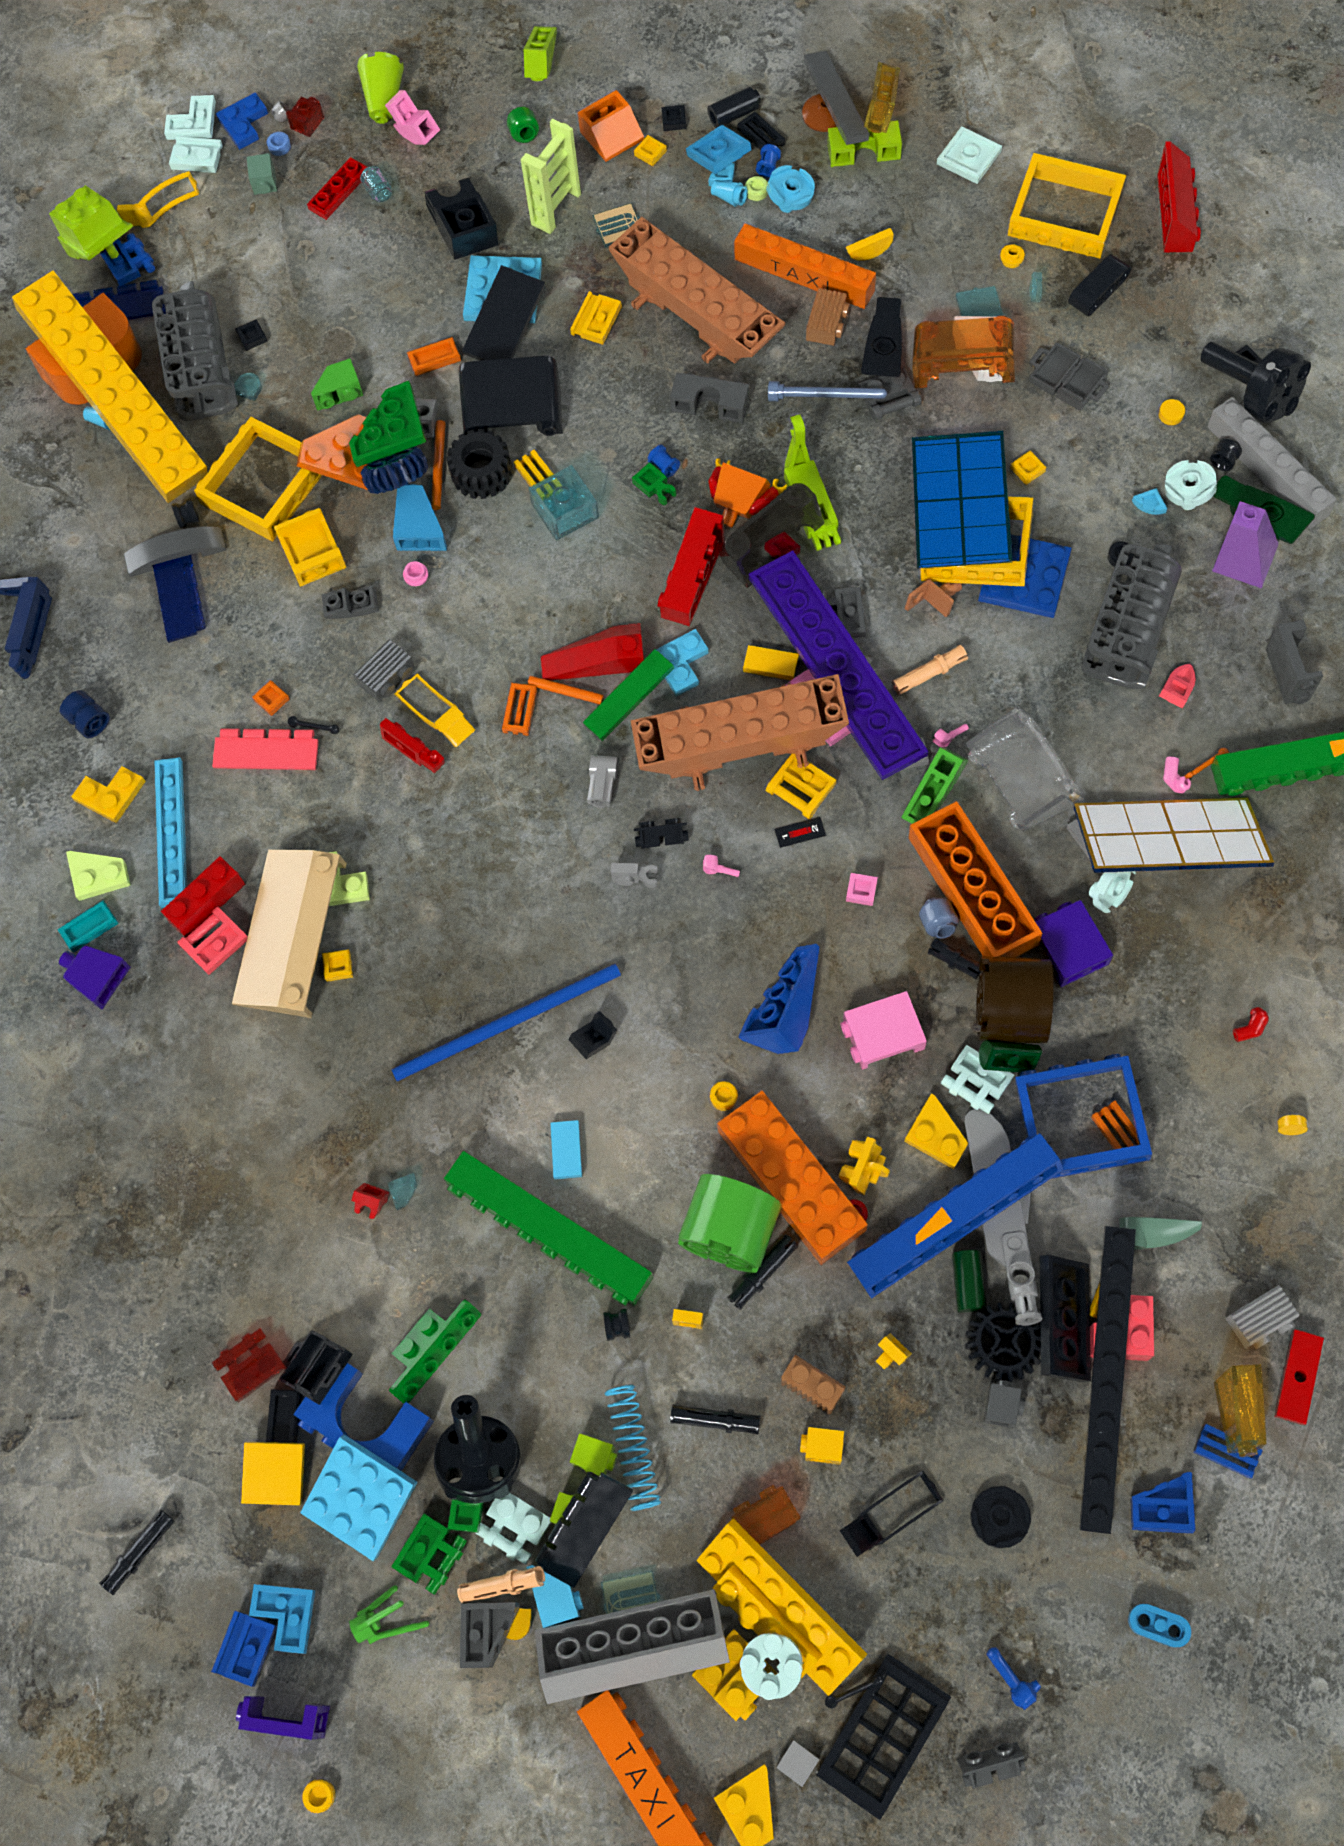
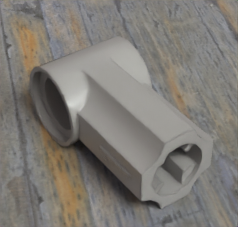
M591 755L588 804L596 808L610 806L614 780H617L619 757Z

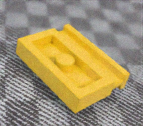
M589 291L570 328L571 335L575 336L577 334L583 339L603 345L622 308L621 301L600 294L596 296Z

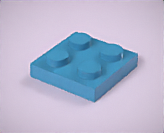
M720 125L686 148L689 158L714 174L722 171L725 167L752 150L748 140L724 125Z

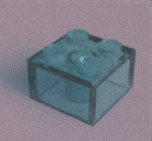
M572 465L528 488L532 506L556 541L599 518L596 499Z

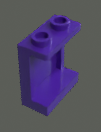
M1081 900L1073 904L1071 901L1060 905L1056 912L1049 915L1043 913L1034 918V921L1043 933L1040 943L1057 971L1056 980L1060 987L1068 985L1110 964L1113 954Z
M245 1696L244 1701L238 1705L236 1721L239 1722V1730L309 1740L325 1738L330 1710L328 1705H305L302 1722L263 1716L264 1696Z

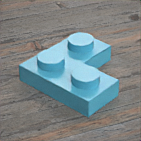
M694 629L656 649L674 665V669L665 679L676 697L699 685V680L690 668L689 663L709 653L708 647L697 630Z

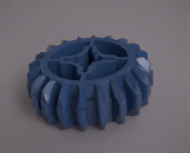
M412 447L368 463L360 473L364 486H366L368 491L373 494H379L401 488L416 481L417 478L422 477L427 472L428 465L422 450L419 447Z

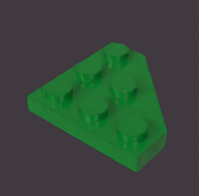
M410 381L387 388L381 396V403L376 409L373 408L362 423L364 427L358 436L354 435L350 440L349 445L356 467L426 442Z

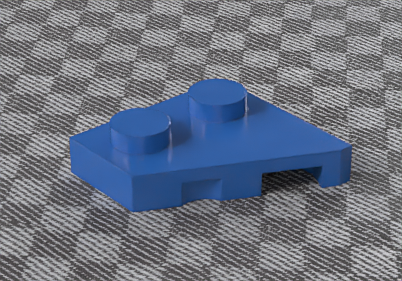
M1192 1472L1183 1473L1178 1478L1169 1482H1163L1149 1491H1143L1132 1496L1130 1499L1132 1530L1192 1534L1195 1532Z

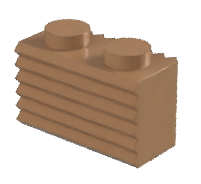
M822 288L818 289L806 328L807 341L835 346L836 339L841 338L843 334L844 324L841 323L842 318L847 319L850 304L846 303V293L827 291Z
M797 1355L793 1357L781 1377L782 1386L786 1385L787 1389L791 1388L792 1392L801 1395L802 1399L806 1398L807 1402L811 1401L812 1405L816 1404L817 1408H821L822 1412L826 1411L827 1415L833 1412L846 1389L844 1385Z

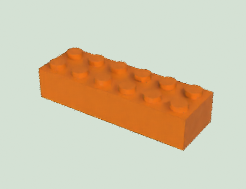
M957 801L910 825V842L946 899L951 901L958 918L983 956L1016 958L1040 944L1042 931Z
M763 1090L717 1123L718 1133L762 1190L782 1204L780 1213L820 1265L824 1264L866 1232L868 1226L866 1221Z

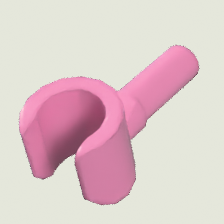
M964 724L949 733L939 729L934 735L935 739L933 742L939 747H947L952 739L968 730L969 727L967 724Z
M706 855L704 857L703 870L706 874H716L719 872L739 877V870L718 865L717 856Z

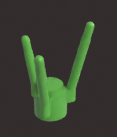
M394 1585L368 1607L357 1612V1617L350 1620L349 1625L358 1643L368 1640L369 1644H372L379 1639L428 1627L429 1621L377 1633V1630L381 1629L379 1620L404 1604L400 1600L377 1614L372 1612L398 1590V1587Z

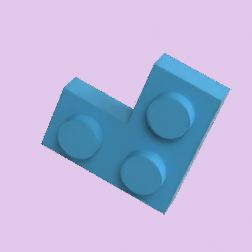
M254 1584L249 1616L279 1619L274 1651L307 1653L315 1590Z

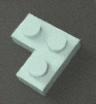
M214 95L191 96L189 114L166 115L164 132L166 139L175 140L176 136L212 138L216 105Z

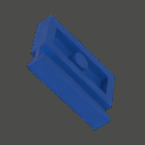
M234 1611L211 1672L255 1687L277 1625L239 1611Z

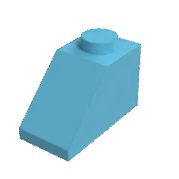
M530 1565V1566H527L526 1568L529 1569V1568H533V1567H535V1566ZM544 1572V1585L532 1588L543 1628L581 1618L579 1610L584 1609L580 1592H574L573 1587Z

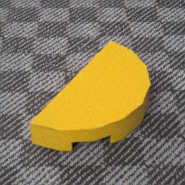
M888 228L848 245L846 249L852 259L866 261L886 251L893 241L894 234L892 229Z

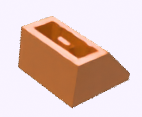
M617 90L578 112L580 133L605 162L644 140V135L630 105Z

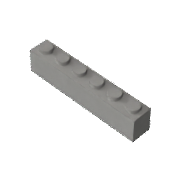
M1233 397L1213 410L1207 428L1220 441L1222 439H1231L1238 443L1242 448V454L1239 459L1277 497L1313 513L1315 519L1308 526L1309 529H1312L1330 515L1337 499Z

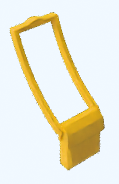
M190 171L179 174L156 186L139 203L118 205L117 212L120 218L131 223L133 226L150 227L173 206L199 195L197 182L192 177ZM188 177L194 191L169 202L151 216L146 206L149 199L170 184Z
M418 673L410 680L404 681L401 688L394 693L419 718L434 729H438L440 733L442 732L454 747L459 746L475 731L458 707L439 694ZM415 678H418L432 693L451 707L434 723L419 713L399 694Z

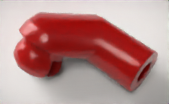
M1260 1007L1253 1008L1250 1011L1251 1019L1249 1024L1233 1029L1235 1041L1241 1042L1261 1036L1269 1021L1268 1013Z

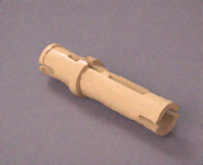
M959 645L947 653L937 654L928 663L892 680L894 690L900 696L936 675L949 672V669L968 660V656H964L967 655L962 645Z
M540 1566L520 1571L512 1569L500 1576L460 1584V1588L457 1590L458 1598L461 1603L466 1604L510 1593L511 1595H517L522 1590L543 1586L545 1574Z

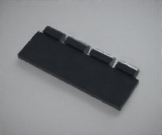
M587 1472L577 1489L579 1494H574L563 1512L564 1518L558 1520L549 1535L548 1540L550 1542H545L535 1559L538 1565L544 1567V1572L575 1588L633 1493L632 1488L602 1472L599 1477L592 1472Z

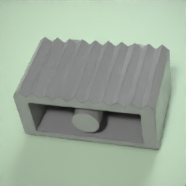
M1278 1285L1233 1312L1225 1319L1245 1349L1253 1345L1257 1350L1271 1341L1268 1336L1277 1330L1281 1335L1296 1326L1293 1320L1300 1315L1285 1295L1281 1286Z

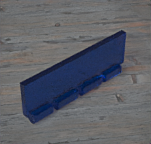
M157 280L140 282L141 290H138L136 283L117 286L118 294L114 293L113 287L93 290L94 298H91L89 291L73 293L72 295L84 307L97 296L104 293L125 314L127 320L154 316L152 302L157 296L164 294V289L159 287ZM163 304L161 309L166 314V306Z
M192 554L153 565L168 643L197 635V631L206 628L203 611L201 610L199 590L197 589L195 569L193 568Z

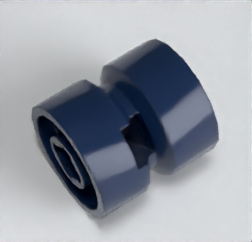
M77 690L68 695L63 700L59 710L61 716L70 724L75 725V729L87 739L96 737L103 732L110 719L109 714L83 690Z

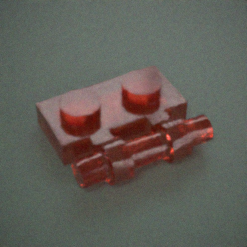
M261 1328L252 1334L250 1332L245 1334L241 1342L231 1349H224L220 1352L221 1356L212 1362L217 1371L228 1366L230 1371L220 1378L238 1403L286 1369V1365L271 1343L266 1344L260 1349L258 1343L267 1337ZM249 1350L252 1355L238 1364L236 1358Z

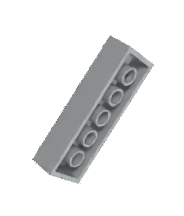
M715 1589L535 1630L539 1678L547 1704L730 1662Z

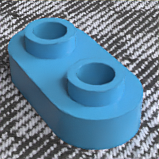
M1149 1604L1136 1605L1129 1612L1128 1624L1131 1630L1139 1636L1173 1648L1186 1645L1191 1638V1627L1182 1616ZM1141 1614L1146 1615L1149 1620L1145 1627L1141 1626L1138 1621ZM1171 1625L1178 1628V1635L1175 1638L1171 1637L1168 1632Z

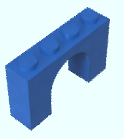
M347 1363L320 1405L305 1397L293 1414L300 1419L298 1426L310 1434H313L316 1430L324 1435L321 1441L332 1449L335 1447L339 1437L342 1435L349 1437L342 1425L341 1412L346 1399L363 1373ZM405 1402L388 1429L381 1436L370 1441H354L402 1471L434 1421Z

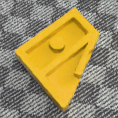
M933 1094L929 1096L904 1142L952 1169H955L968 1146L967 1140Z
M763 1764L714 1797L741 1846H764L774 1839L768 1771L766 1765Z

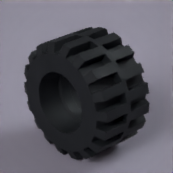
M478 429V432L470 430L467 435L463 433L459 435V440H454L451 443L452 448H449L447 452V464L455 488L461 490V494L465 496L470 494V497L476 499L477 496H480L481 499H486L487 495H491V497L496 496V491L498 490L502 492L505 489L504 484L508 485L510 476H512L507 444L502 441V437L499 435L494 436L492 431L484 433V429ZM479 460L490 461L483 468L469 467L472 463Z

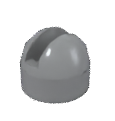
M281 100L272 108V115L278 122H284L292 116L290 109Z

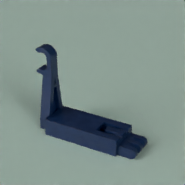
M38 577L0 580V595L18 596L4 650L7 653H11L8 664L22 679L29 678L32 666L35 665L52 597L49 595L50 590Z

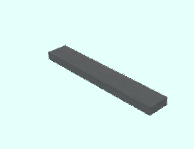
M827 51L804 55V63L845 144L850 145L869 141V132Z

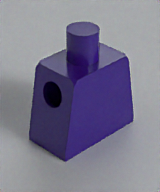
M83 946L77 955L65 951L59 959V965L67 969L63 978L101 1010H103L131 968L123 958L88 946Z

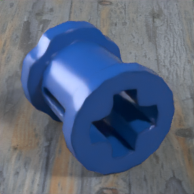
M766 144L761 148V159L757 162L755 170L759 175L770 178L772 172L776 169L777 161L781 158V150L775 145Z
M658 445L648 455V462L661 470L667 478L674 475L679 469L680 461L677 458H672L666 452V447L663 445Z

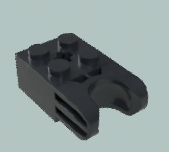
M469 178L458 180L461 187L460 192L452 197L440 195L435 188L424 192L427 209L454 260L498 246L496 223Z

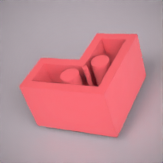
M1130 1295L1125 1360L1149 1361L1154 1356L1153 1296ZM1096 1323L1090 1326V1358L1094 1357Z

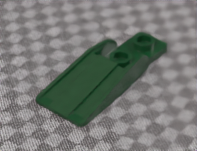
M1226 475L1217 482V490L1213 497L1230 505V511L1233 516L1240 501L1266 510L1276 538L1289 544H1293L1315 519V515L1260 489L1249 485L1245 486Z

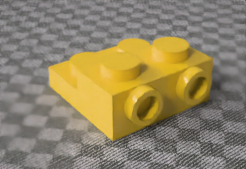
M733 1629L725 1638L730 1662L696 1670L692 1676L735 1721L740 1717L746 1721L757 1708L753 1702L757 1699L758 1695L754 1694L747 1687L740 1668V1660L748 1642ZM766 1662V1667L764 1668L767 1673L772 1671L774 1674H778Z

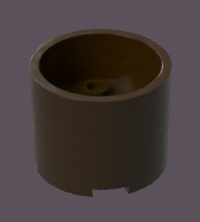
M981 956L979 970L984 971L979 975L977 983L976 1024L982 1025L980 1032H977V1039L980 1041L1048 1043L1053 1013V969L1051 960Z

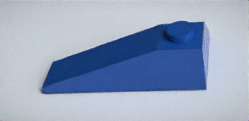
M817 944L795 948L778 972L780 976L778 982L772 988L766 989L763 993L766 999L758 1010L753 1008L747 1016L739 1034V1038L742 1041L777 1054L799 1051L809 1025L819 946Z

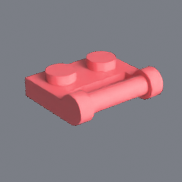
M218 906L211 911L213 914L186 938L182 937L177 941L178 945L208 975L247 942L248 937ZM219 922L223 923L200 945H198L196 948L193 947V945L197 943L204 935H206L214 926H216Z

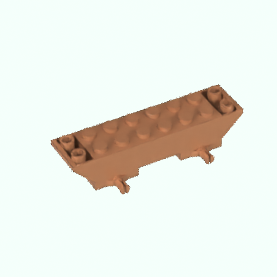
M643 217L639 218L609 246V251L628 277L629 285L640 294L631 302L632 307L639 310L647 301L656 304L662 310L668 308L698 330L699 337L710 347L701 355L706 363H709L716 355L726 357L734 364L740 358L753 357L785 326L784 321L766 309L762 304L755 301Z
M838 674L796 684L787 683V686L783 684L781 687L693 707L685 706V708L681 707L679 710L630 720L639 769L668 774L671 776V779L682 776L692 777L694 790L700 791L698 781L701 790L705 789L703 774L710 770L723 768L722 763L773 752L774 756L787 753L795 754L798 768H803L801 757L803 758L804 767L809 765L806 752L814 747L826 745L825 740L849 724Z

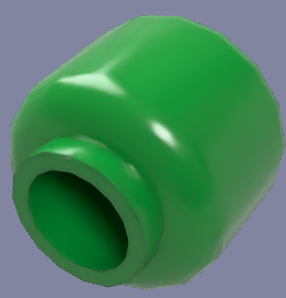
M523 106L513 109L508 114L507 127L516 142L529 143L537 137L539 124L533 111Z

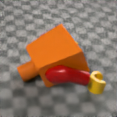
M720 458L716 459V467L708 479L711 498L718 508L724 510L722 513L724 516V526L733 528L738 515L750 519L752 515L759 514L777 498L785 496L787 484L783 487H778L779 479L777 478L773 480L772 487H770L771 484L766 478L730 465V460H728L727 464L723 462L721 465Z

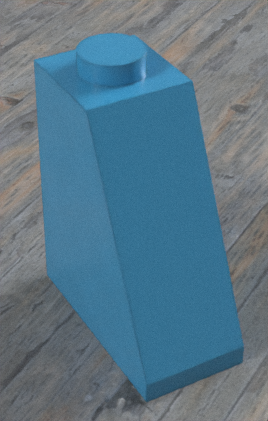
M408 484L397 488L393 540L397 551H447L443 531L422 485Z

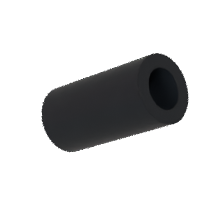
M750 86L707 107L710 121L715 128L720 125H726L758 110L761 98L756 89L753 90Z

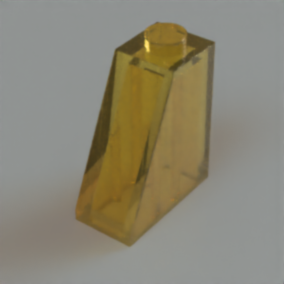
M1261 1364L1231 1366L1214 1381L1228 1453H1239L1240 1457L1255 1456L1258 1454L1257 1451L1267 1444Z

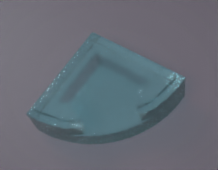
M414 1173L387 1183L397 1211L409 1203L415 1192L417 1180Z

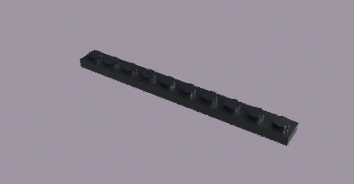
M1104 1226L1079 1525L1081 1531L1111 1534L1136 1229Z

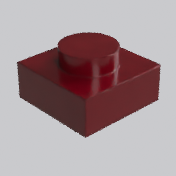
M785 531L765 542L764 550L775 560L791 551L798 555L801 548Z

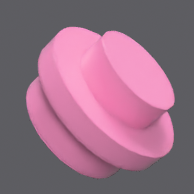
M417 561L408 563L403 571L404 580L410 586L424 584L429 576L426 566Z

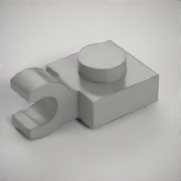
M611 862L612 882H617V884L622 886H630L633 883H639L640 880L649 888L657 887L656 879L647 878L651 873L658 874L657 866L648 865L641 867L638 863Z

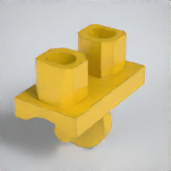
M867 1137L866 1141L852 1140L849 1155L852 1158L858 1159L855 1167L844 1164L839 1173V1178L842 1182L850 1185L856 1193L865 1195L869 1182L876 1184L879 1176L888 1177L890 1170L883 1166L886 1157L880 1155L882 1148L875 1143V1139Z

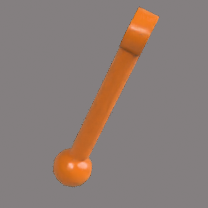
M1220 748L1218 754L1184 776L1186 779L1192 778L1211 765L1217 755L1229 753L1228 749Z

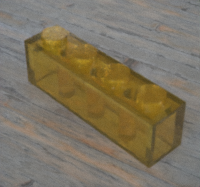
M881 62L877 64L870 88L864 127L874 133H887L895 107L901 69Z

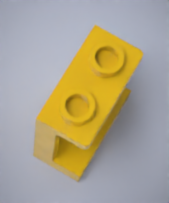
M320 508L309 510L303 515L291 520H284L274 526L300 587L346 568L341 552L335 543Z

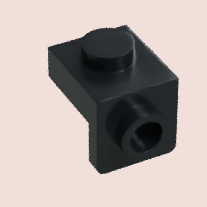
M599 1011L595 1013L590 1023L573 1032L568 1040L585 1059H588L611 1044L617 1029L612 1021Z

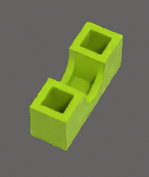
M898 120L865 124L869 132V141L850 145L845 144L837 127L828 128L827 146L831 167L854 165L855 152L862 148L874 151L877 162L901 159L902 140Z
M579 1433L570 1464L585 1470L586 1473L592 1472L599 1477L601 1472L606 1475L607 1470L613 1471L618 1454L614 1453L615 1447L613 1444ZM559 1492L550 1518L552 1524L556 1525L560 1518H564L563 1512L574 1495Z

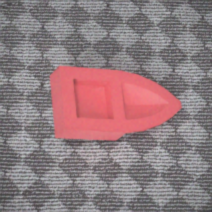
M1186 664L1176 668L1167 679L1159 697L1183 708L1195 686L1196 678L1192 665Z

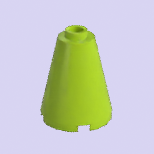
M375 52V56L368 57L367 53L358 59L357 68L369 116L376 123L384 124L392 119V115L385 104L399 92L404 65L403 62H399V58L396 55L390 53Z

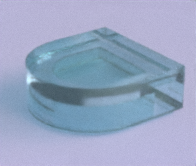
M1033 272L1029 284V298L1031 302H1040L1042 296V272Z
M253 373L242 374L234 384L236 395L256 401L262 389L259 377Z

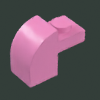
M400 90L385 104L395 120L393 124L395 129L413 144L426 145L440 131L429 111L417 110L405 90Z

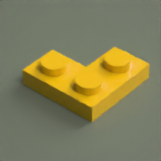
M121 766L107 787L85 776L71 797L75 802L117 823L146 781L142 776Z

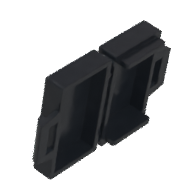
M311 1330L304 1342H296L283 1362L286 1365V1369L279 1380L320 1405L353 1354L344 1347Z

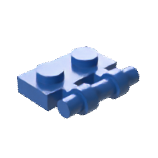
M133 233L126 236L127 242L123 244L119 238L113 242L119 253L117 258L111 259L106 249L100 252L101 257L120 287L140 277L138 269L141 267L145 268L148 273H152L155 270L151 255L145 252L144 244ZM134 253L137 256L131 258L129 254Z

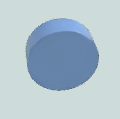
M275 132L267 138V146L271 154L282 156L290 151L291 143L287 134Z

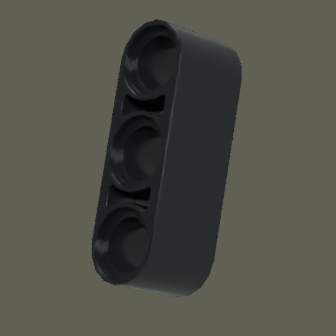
M1109 254L1073 290L1068 303L1086 316H1091L1123 284L1131 272V266L1113 254Z

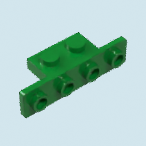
M466 1299L459 1304L446 1321L429 1308L391 1353L407 1368L390 1387L389 1392L402 1403H409L481 1317V1313Z

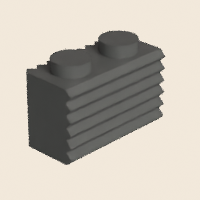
M389 639L353 675L356 683L380 702L382 698H387L394 692L396 685L401 680H406L410 677L414 664L411 656Z

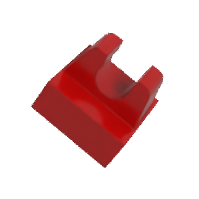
M363 1183L354 1190L351 1201L355 1202V1213L360 1214L364 1206H367L371 1210L369 1218L374 1219L381 1211L383 1205L387 1203L390 1192Z

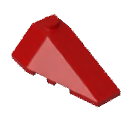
M640 623L613 626L541 656L542 679L553 681L633 672L644 660Z

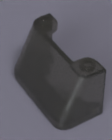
M796 483L789 486L729 536L721 545L719 556L723 564L746 588L752 585L749 580V573L753 572L754 567L758 565L757 559L752 554L760 549L765 542L773 538L788 524L797 532L803 526L811 527L816 531L825 524L816 495L806 485Z

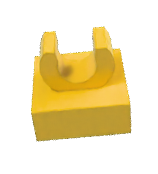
M890 1333L878 1344L884 1352L876 1362L883 1369L888 1367L893 1361L900 1366L912 1353Z

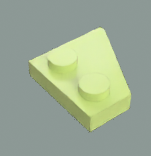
M74 851L66 852L75 895L79 901L131 886L126 863L122 858Z

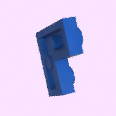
M255 92L217 112L216 116L240 150L259 140L257 132L250 123L267 115L268 111Z

